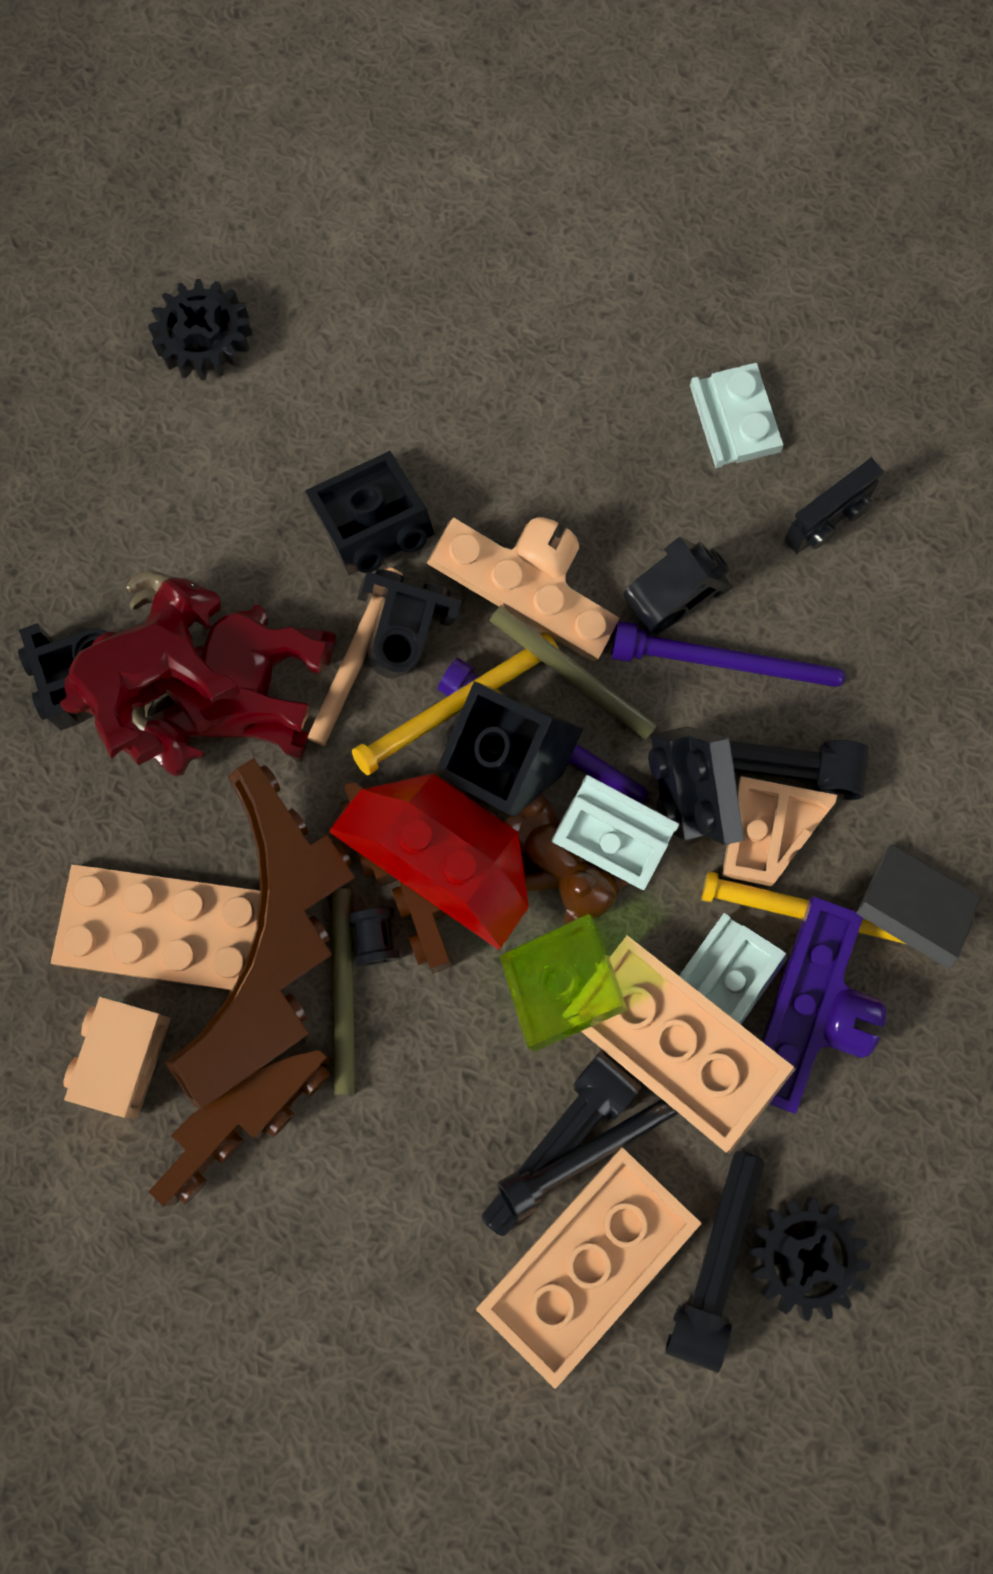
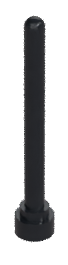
M660 1099L533 1175L529 1171L522 1175L514 1172L496 1183L500 1196L510 1214L519 1222L537 1211L536 1204L544 1200V1193L679 1113L664 1100Z

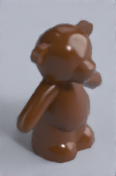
M543 793L516 816L511 815L504 821L507 825L518 831L521 855L540 868L536 872L524 873L527 892L558 887L562 901L567 908L564 916V923L567 928L571 930L577 929L584 921L599 918L606 913L615 903L618 891L627 885V881L551 841L560 825V821Z

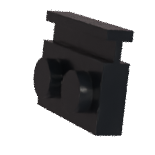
M872 457L798 511L795 515L797 519L792 522L785 542L796 554L808 545L814 550L821 547L835 534L836 529L834 526L846 517L850 522H853L872 506L873 501L870 497L879 483L878 478L883 475L884 470Z

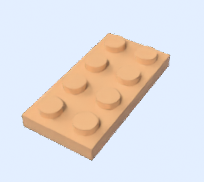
M71 864L50 964L231 991L244 968L256 930L260 891Z
M628 935L563 1016L728 1154L732 1152L796 1070L794 1066Z
M622 1147L481 1301L476 1310L556 1389L702 1223Z

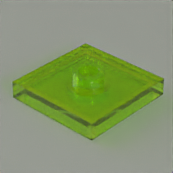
M590 914L499 956L527 1048L533 1052L628 1010L596 919Z

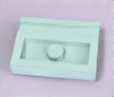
M757 363L712 373L711 377L700 380L699 377L691 378L690 388L715 468L722 467L724 464L739 463L782 451L783 442Z
M586 775L551 841L644 891L668 847L671 836L677 830L679 824Z
M724 913L679 976L741 1025L788 957L787 953L744 925H739Z

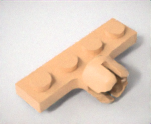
M453 517L429 557L428 565L495 605H502L520 620L541 632L548 633L554 640L593 662L599 659L619 617L571 589L566 583L565 575L579 550L577 537L568 528H565L561 538L555 536L550 545H548L558 526V522L544 517L534 518L526 524L516 545L511 550L500 546Z

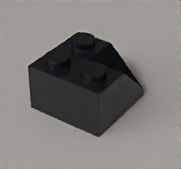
M474 681L434 774L503 812L516 816L563 776L583 728L508 692Z

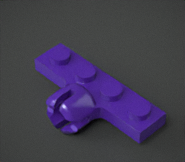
M810 897L761 1039L764 1044L796 1068L769 1103L794 1114L797 1113L816 1054L821 1047H832L859 1058L867 1057L874 1051L880 1037L853 1028L856 1018L883 1028L886 1020V1006L883 1001L851 989L844 983V972L863 917L859 916L855 911L816 897Z

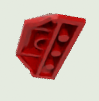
M435 774L360 790L330 829L331 834L498 950L504 945L529 908L518 831Z

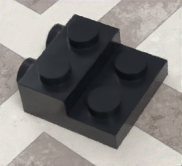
M391 451L305 490L311 506L327 532L331 545L348 575L358 571L362 573L374 572L380 568L385 558L402 550L408 553L416 552L425 545L427 538L435 535L425 505Z
M689 726L651 734L653 748L649 751L648 761L654 778L658 780L660 797L656 802V810L659 814L679 824L673 835L683 840L706 836L723 845L744 841L729 738Z

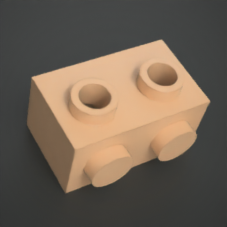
M99 997L96 1007L92 1006L85 1015L81 1034L85 1037L79 1057H74L66 1070L64 1087L68 1088L64 1100L119 1117L138 1119L171 1018Z

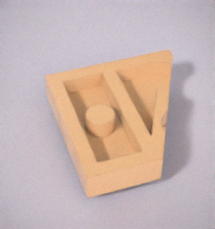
M741 776L737 785V795L744 841L727 845L721 877L771 887L836 803L837 795Z

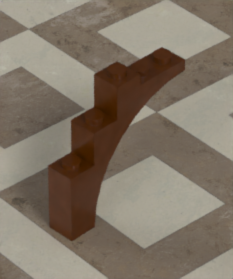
M255 758L236 768L228 778L246 811L257 848L260 896L256 930L244 968L225 1003L198 1036L165 1062L192 1105L199 1109H203L309 1034L302 1024L307 1019L303 1008L292 994L289 993L284 996L281 989L332 955L326 946L330 939L325 928L316 917L311 916L308 918L304 911L355 878L349 869L352 866L351 858L338 841L332 842L329 836L325 835L309 844L305 838V835L308 834V829L303 819L293 808L287 810L277 794L280 791V785L276 777L267 766L263 765L260 767Z

